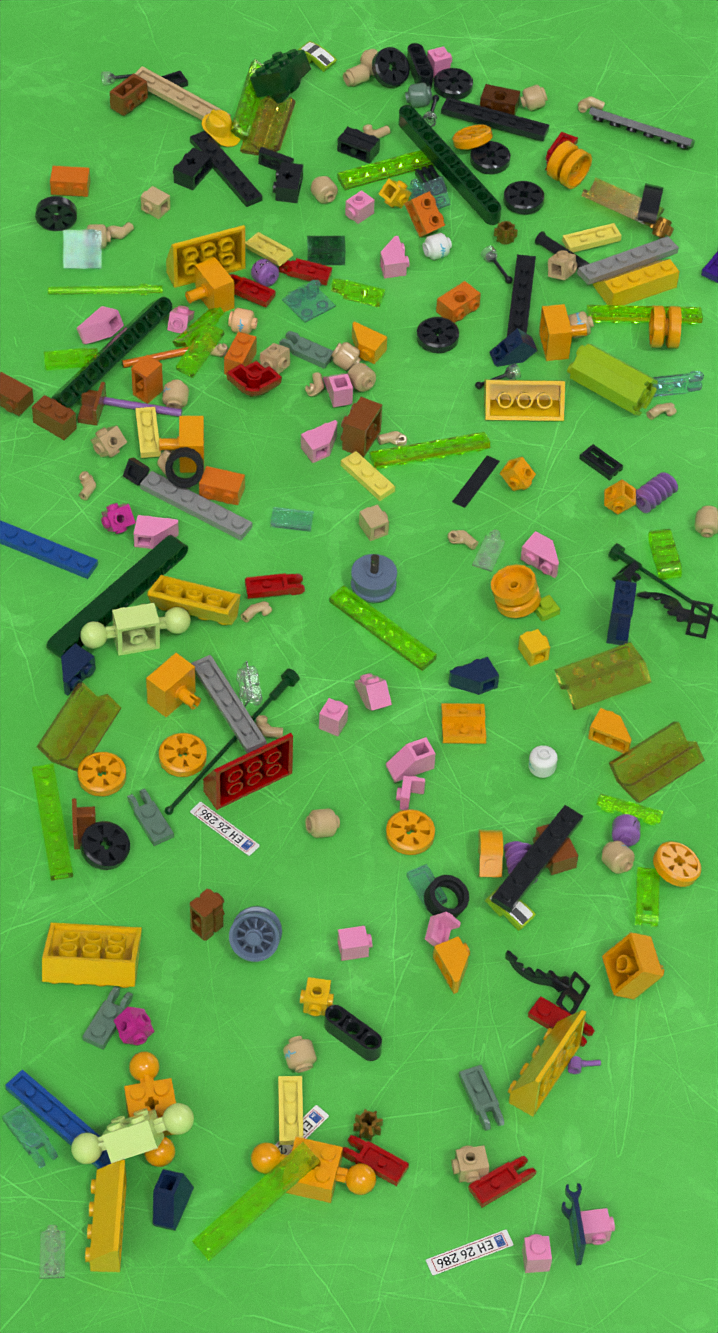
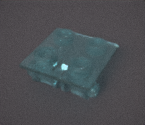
M443 176L423 184L417 179L411 181L410 189H408L412 193L410 195L411 200L430 191L436 200L438 209L451 205Z
M63 230L64 269H102L101 230Z
M311 280L307 285L304 284L302 287L288 292V295L282 299L305 323L336 307L319 289L321 287L319 280Z

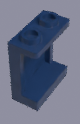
M616 580L606 641L608 644L627 646L637 587L635 582Z

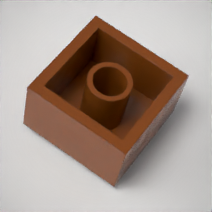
M360 397L358 402L352 405L348 417L345 416L341 424L343 428L341 441H343L342 450L350 453L357 451L363 458L365 457L381 432L382 404Z

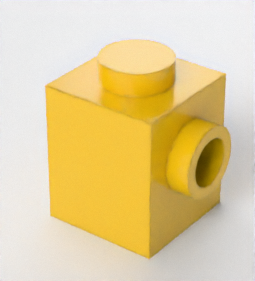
M539 629L527 631L520 635L518 649L530 667L549 660V642Z

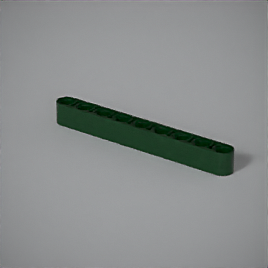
M410 105L402 106L399 109L400 128L485 223L489 225L498 224L501 218V204L414 107Z
M161 297L145 307L52 396V399H55L67 408L75 404L81 398L82 393H86L170 313L172 310L170 299Z
M168 535L48 640L46 648L61 659V656L74 644L80 647L84 646L80 633L85 624L95 621L104 626L108 625L113 620L112 610L123 607L127 608L156 582L160 575H165L185 557L188 552V546L173 535Z

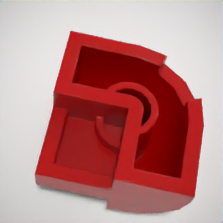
M254 361L246 367L240 364L226 372L227 380L243 394L251 397L269 392L279 386L282 381V376L270 366L264 368L258 361Z

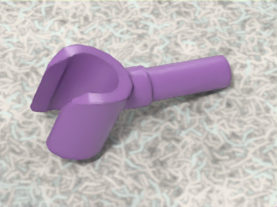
M574 1056L568 1064V1072L579 1074L582 1067L600 1066L601 1061H586L578 1056Z

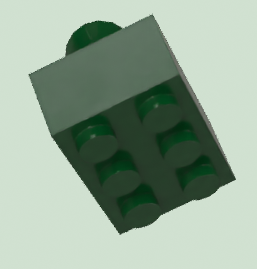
M292 49L286 53L280 51L274 53L270 60L265 61L262 67L256 69L250 80L257 97L272 95L273 101L279 104L285 101L290 93L297 90L301 82L300 79L311 70L304 50L297 51Z

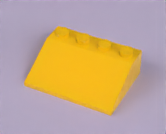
M242 225L172 244L166 258V269L174 288L195 283V265L214 257L227 273L246 269L245 226Z
M50 923L42 956V982H49L51 984L72 983L74 985L92 984L96 986L110 985L122 988L135 987L142 927Z
M580 1010L558 1021L553 1029L549 1028L543 1038L544 1043L542 1046L537 1045L533 1051L531 1062L524 1064L520 1071L521 1077L519 1080H514L508 1089V1093H510L509 1104L534 1117L580 1047L586 1011Z

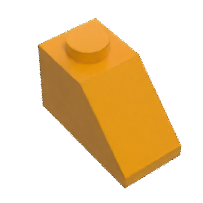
M355 321L352 323V339L354 346L360 351L358 357L375 364L387 350V336Z
M600 708L590 726L588 739L628 755L632 739L621 716Z
M459 936L435 945L433 959L453 994L457 993L460 988L470 956L469 947L466 943H462Z

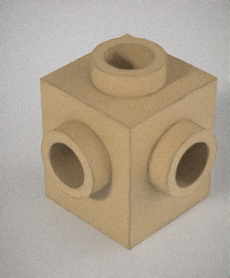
M558 251L548 259V277L566 280L577 270L576 255L570 254L568 251Z
M275 343L271 344L260 353L261 365L264 368L270 366L278 374L290 366V348Z
M118 426L104 427L95 433L96 436L91 439L93 448L100 457L115 456L120 452L119 448L127 443Z
M484 1145L477 1147L464 1146L456 1150L455 1159H452L451 1163L453 1173L458 1174L459 1182L473 1183L489 1173V1163Z

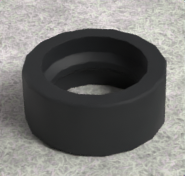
M188 447L173 450L165 464V473L168 480L174 486L180 488H190L196 485L201 480L204 472V462L201 455ZM180 457L190 458L195 462L197 470L190 478L178 477L173 471L174 461Z
M452 875L436 877L424 893V904L433 916L448 912L457 918L469 902V891L466 885L459 878ZM438 887L451 889L458 899L456 908L451 909L442 906L435 896V890Z

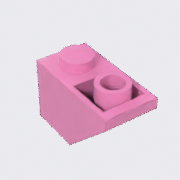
M394 236L381 251L380 267L384 279L406 276L409 258L405 256L404 243L400 242L399 236Z
M101 306L80 324L77 330L82 343L88 344L112 337L124 324L118 310Z
M340 373L323 377L333 408L352 404L353 386L348 374Z
M337 421L325 423L301 434V449L312 463L330 456L337 437Z
M138 515L134 529V547L153 549L168 535L177 537L179 534L178 520Z
M535 531L522 546L521 560L541 570L544 574L556 578L559 561L553 540Z
M369 673L361 675L359 680L354 681L367 709L372 711L392 705L386 680Z
M427 737L406 744L386 763V768L393 781L398 782L403 780L404 776H415L434 769L436 753Z

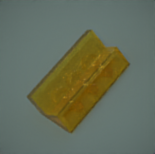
M270 96L258 101L240 151L259 156V149L261 147L275 152L279 151L296 101L290 97L284 102L277 104Z
M595 178L590 191L583 190L581 196L650 227L651 223L637 220L642 198L598 178ZM659 206V211H658L657 219L659 218V216H660V215L663 213V211H664V208H662V207H660V206Z
M631 642L554 669L560 688L567 689L573 710L652 682L645 661Z
M83 682L78 683L37 745V748L51 762L78 772L79 764L85 757L93 754L121 710V707L108 694L96 696Z
M674 721L609 762V765L617 783L637 803H640L705 760L697 742L687 741L680 723Z

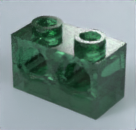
M307 236V261L321 265H345V236Z

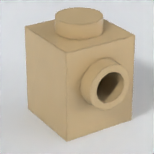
M152 186L141 195V210L160 219L170 210V195Z
M378 505L367 507L360 511L359 525L370 541L388 535L389 521L385 511H382Z

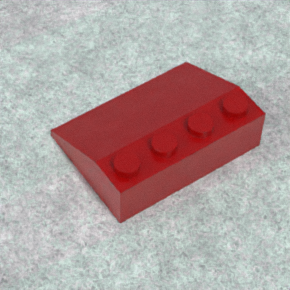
M292 733L210 772L203 779V789L215 809L218 810L291 775L293 771Z

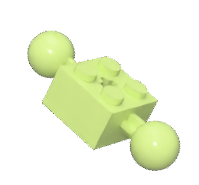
M154 603L127 608L123 607L112 610L113 626L105 627L99 622H89L83 626L80 637L83 644L92 649L100 648L107 639L113 638L118 656L159 649L160 629H167L174 634L183 633L189 628L191 618L189 613L181 607H173L165 613L164 617L159 618Z
M175 1103L170 1105L165 1110L163 1116L159 1118L155 1109L148 1111L147 1108L134 1112L133 1117L125 1119V1116L114 1118L100 1137L92 1133L78 1135L72 1142V1155L79 1163L91 1164L100 1158L102 1151L107 1150L111 1163L157 1149L165 1137L163 1131L167 1130L172 1134L181 1135L191 1129L194 1123L193 1112L187 1105Z

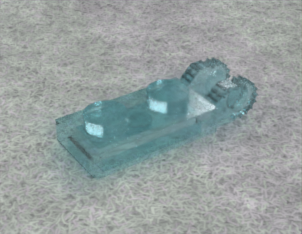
M691 371L689 374L652 377L658 380V384L653 386L657 388L654 397L700 391L702 388L700 381L704 379V374L699 371Z
M23 1104L2 1116L4 1123L28 1155L31 1154L33 1160L40 1168L45 1166V1161L37 1151L39 1148L44 1147L48 1156L53 1160L58 1157L56 1150L49 1142L48 1136Z

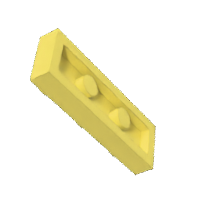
M615 223L563 235L562 242L568 250L577 252L621 241L622 235Z
M259 232L245 242L248 250L268 259L277 266L286 263L293 256L291 249Z
M155 407L135 408L141 458L160 457L161 451H159V433Z
M357 451L341 460V466L379 501L395 492V486Z
M278 1076L279 1145H294L295 1137L303 1138L302 1076Z

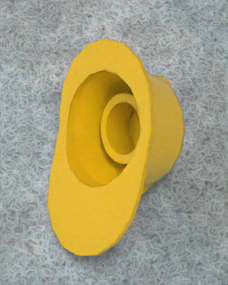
M213 109L202 119L203 129L220 145L233 147L239 143L241 139L240 130L232 122L230 115L224 110Z

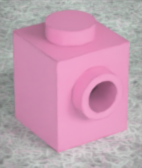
M444 46L428 50L427 58L433 69V78H435L439 71L450 68L452 56Z
M361 190L346 200L345 215L359 224L374 214L375 200Z
M328 698L319 713V729L339 736L348 721V706L341 701Z
M365 926L338 929L337 942L341 961L369 957V948H372L373 944L371 934L366 933Z
M608 1209L580 1211L586 1244L602 1245L610 1241L611 1234L615 1231V1223L613 1217H609Z
M534 1234L524 1238L522 1254L525 1273L550 1271L552 1254L549 1236Z

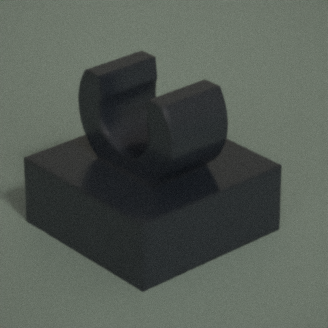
M134 457L129 458L123 477L139 486L148 475L150 469Z
M633 561L624 566L612 578L615 583L616 580L632 582L631 578L635 582L639 581L641 577L635 572L639 565Z

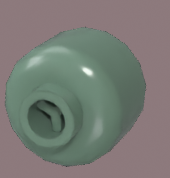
M424 82L410 85L408 92H405L407 103H411L414 108L427 106L430 100L433 99L431 87L427 86Z

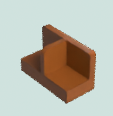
M101 382L98 391L88 390L86 393H82V406L78 416V423L98 425L104 407V398L107 397L105 382Z
M72 798L74 850L80 849V841L85 830L93 823H96L95 806L77 807V799Z

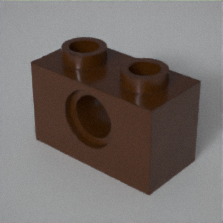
M485 84L480 98V106L516 115L520 91Z

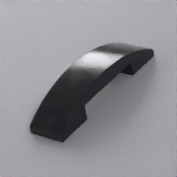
M645 183L637 220L652 224L656 223L663 187Z

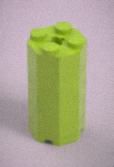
M588 343L586 346L581 345L578 348L575 361L567 369L570 379L634 415L640 416L643 412L639 410L642 407L646 409L651 403L657 390L653 386L658 384V380Z

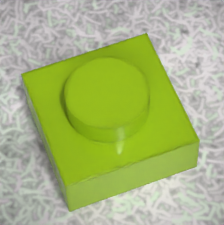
M548 595L541 598L539 607L534 612L543 622L559 615L560 608L552 597Z

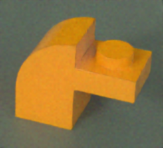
M479 830V877H502V831Z

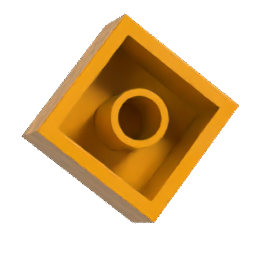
M214 257L195 265L196 288L185 292L188 303L191 304L201 299L214 316L234 309V280L219 261Z
M565 304L542 306L539 336L546 361L569 359L572 337L587 336L586 324L570 325Z
M179 416V436L177 438H159V451L188 447L197 451L204 462V416ZM187 457L179 458L180 473L196 472V464L192 459Z
M177 653L146 678L147 704L165 717L169 716L182 703H185L194 710L201 702V698L194 695L196 692L195 666Z
M631 932L602 956L614 996L635 999L664 975V969H661L663 965L659 963L650 936Z

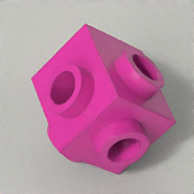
M118 503L106 506L107 510L101 512L103 527L116 534L126 531L127 526L136 523L129 504L123 503L118 505Z
M128 1006L113 1020L120 1039L126 1044L140 1046L155 1032L149 1016L146 1014L145 1009Z

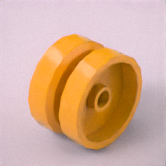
M565 141L556 148L550 157L547 165V175L556 181H560V184L573 189L584 180L589 172L592 156L585 150L579 149L572 142Z
M652 305L649 320V344L651 348H661L665 338L667 348L678 349L682 324L680 306H669L665 314L663 306Z
M516 564L506 566L499 570L492 578L491 590L495 598L496 607L502 615L509 618L525 617L539 607L541 595L536 576L530 568Z

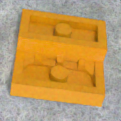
M441 704L443 743L486 744L484 704Z

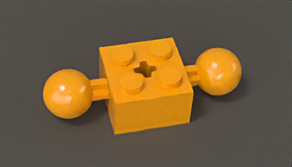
M139 1052L130 1061V1073L140 1083L124 1086L128 1118L133 1117L134 1112L145 1108L148 1111L155 1109L159 1118L163 1116L165 1110L170 1105L176 1103L172 1078L154 1081L160 1066L156 1056L150 1052ZM167 1130L163 1131L164 1136L175 1135ZM164 1137L157 1149L144 1153L145 1158L155 1167L167 1166L174 1159L175 1146L169 1138Z
M295 1137L291 1156L281 1154L276 1145L268 1142L257 1145L251 1153V1163L260 1173L269 1174L278 1168L287 1170L284 1178V1193L331 1203L336 1182L346 1183L347 1188L357 1195H365L371 1192L376 1184L375 1172L366 1164H355L349 1169L340 1167L343 1147Z

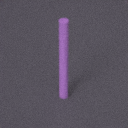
M105 397L103 402L104 405L133 410L135 408L155 407L158 414L182 416V409L109 397Z

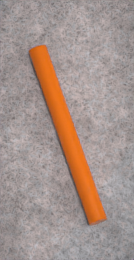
M193 345L149 356L160 361L198 353L199 347L198 345ZM145 356L122 360L123 368L132 367Z

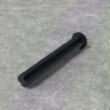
M541 231L535 239L536 245L540 244L554 254L558 251H568L570 254H575L548 237L544 231ZM576 255L577 269L590 264Z

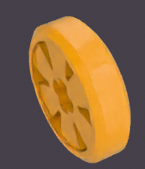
M472 125L457 131L452 140L455 148L469 150L485 145L492 139L493 135L491 128L487 125Z
M173 734L167 737L159 748L160 765L167 773L173 776H192L201 771L207 761V749L204 742L193 734Z
M96 752L85 757L79 764L78 781L82 789L91 795L109 796L118 792L125 784L126 767L122 759L117 755L109 752Z
M413 809L399 811L387 823V841L399 853L405 855L423 853L431 847L434 841V823L429 816L421 811Z
M665 842L654 853L653 863L656 871L664 880L672 885L679 887L690 886L701 874V863L697 855L690 848L679 842Z

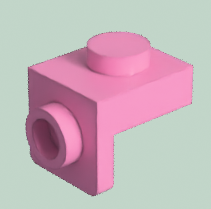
M186 306L174 308L170 311L167 330L186 334L188 322L194 318L195 311L189 310Z
M417 776L403 777L402 788H397L396 801H400L399 810H408L411 793L424 794V778Z
M448 912L431 916L425 940L432 946L448 941L450 931L459 928L461 922Z

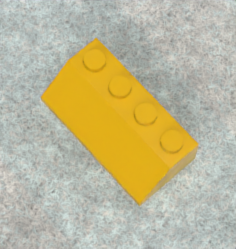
M671 259L658 260L595 282L593 286L612 310L677 288L680 271Z
M484 379L485 420L564 421L565 381Z
M160 575L148 591L150 603H154L161 610L181 607L189 615L196 616L201 620L216 621L221 625H232L238 616L240 594Z
M120 1160L98 1169L96 1179L91 1180V1194H95L94 1202L90 1201L89 1216H93V1221L87 1227V1239H91V1246L86 1247L85 1262L90 1263V1271L120 1272L127 1188L125 1160Z

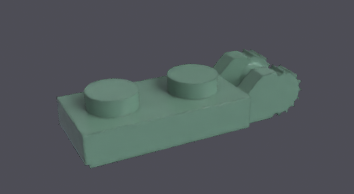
M288 331L285 335L287 339L282 338L279 342L281 346L290 348L292 355L323 369L333 359L331 356L332 350L300 337L298 333Z
M145 788L139 791L140 797L145 803L140 807L133 794L127 796L136 819L153 846L174 837L173 831L154 801H151L150 795Z
M113 987L107 1000L104 1001L82 1036L83 1041L104 1050L117 1029L113 1020L129 1006L133 994L127 992L120 1006L114 1003L120 994V988Z
M482 1065L460 1071L459 1078L476 1115L479 1116L483 1129L486 1131L491 1128L490 1121L486 1115V1112L489 1111L493 1112V1117L498 1126L504 1125L499 1102Z

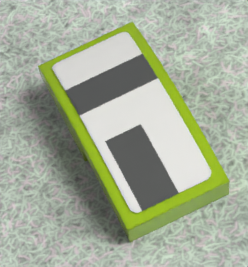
M312 41L307 42L298 49L305 51L309 64L313 61L323 72L337 61L331 53Z
M497 888L485 899V902L499 917L504 915L520 931L536 914L522 900L518 902L510 913L491 902V899L498 890Z

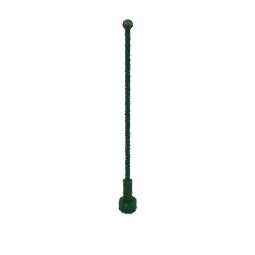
M616 543L612 547L608 557L614 561L620 559L626 564L635 561L639 565L637 571H642L692 604V599L643 568L641 563L624 553L625 548ZM701 605L695 606L696 608H698L699 610L708 615L707 609H705ZM712 613L711 618L718 622V617Z
M288 668L281 675L282 681L269 694L267 701L251 717L253 721L288 686L294 687L300 678L294 670ZM236 736L225 745L173 804L165 808L167 815L173 813V809L237 740Z

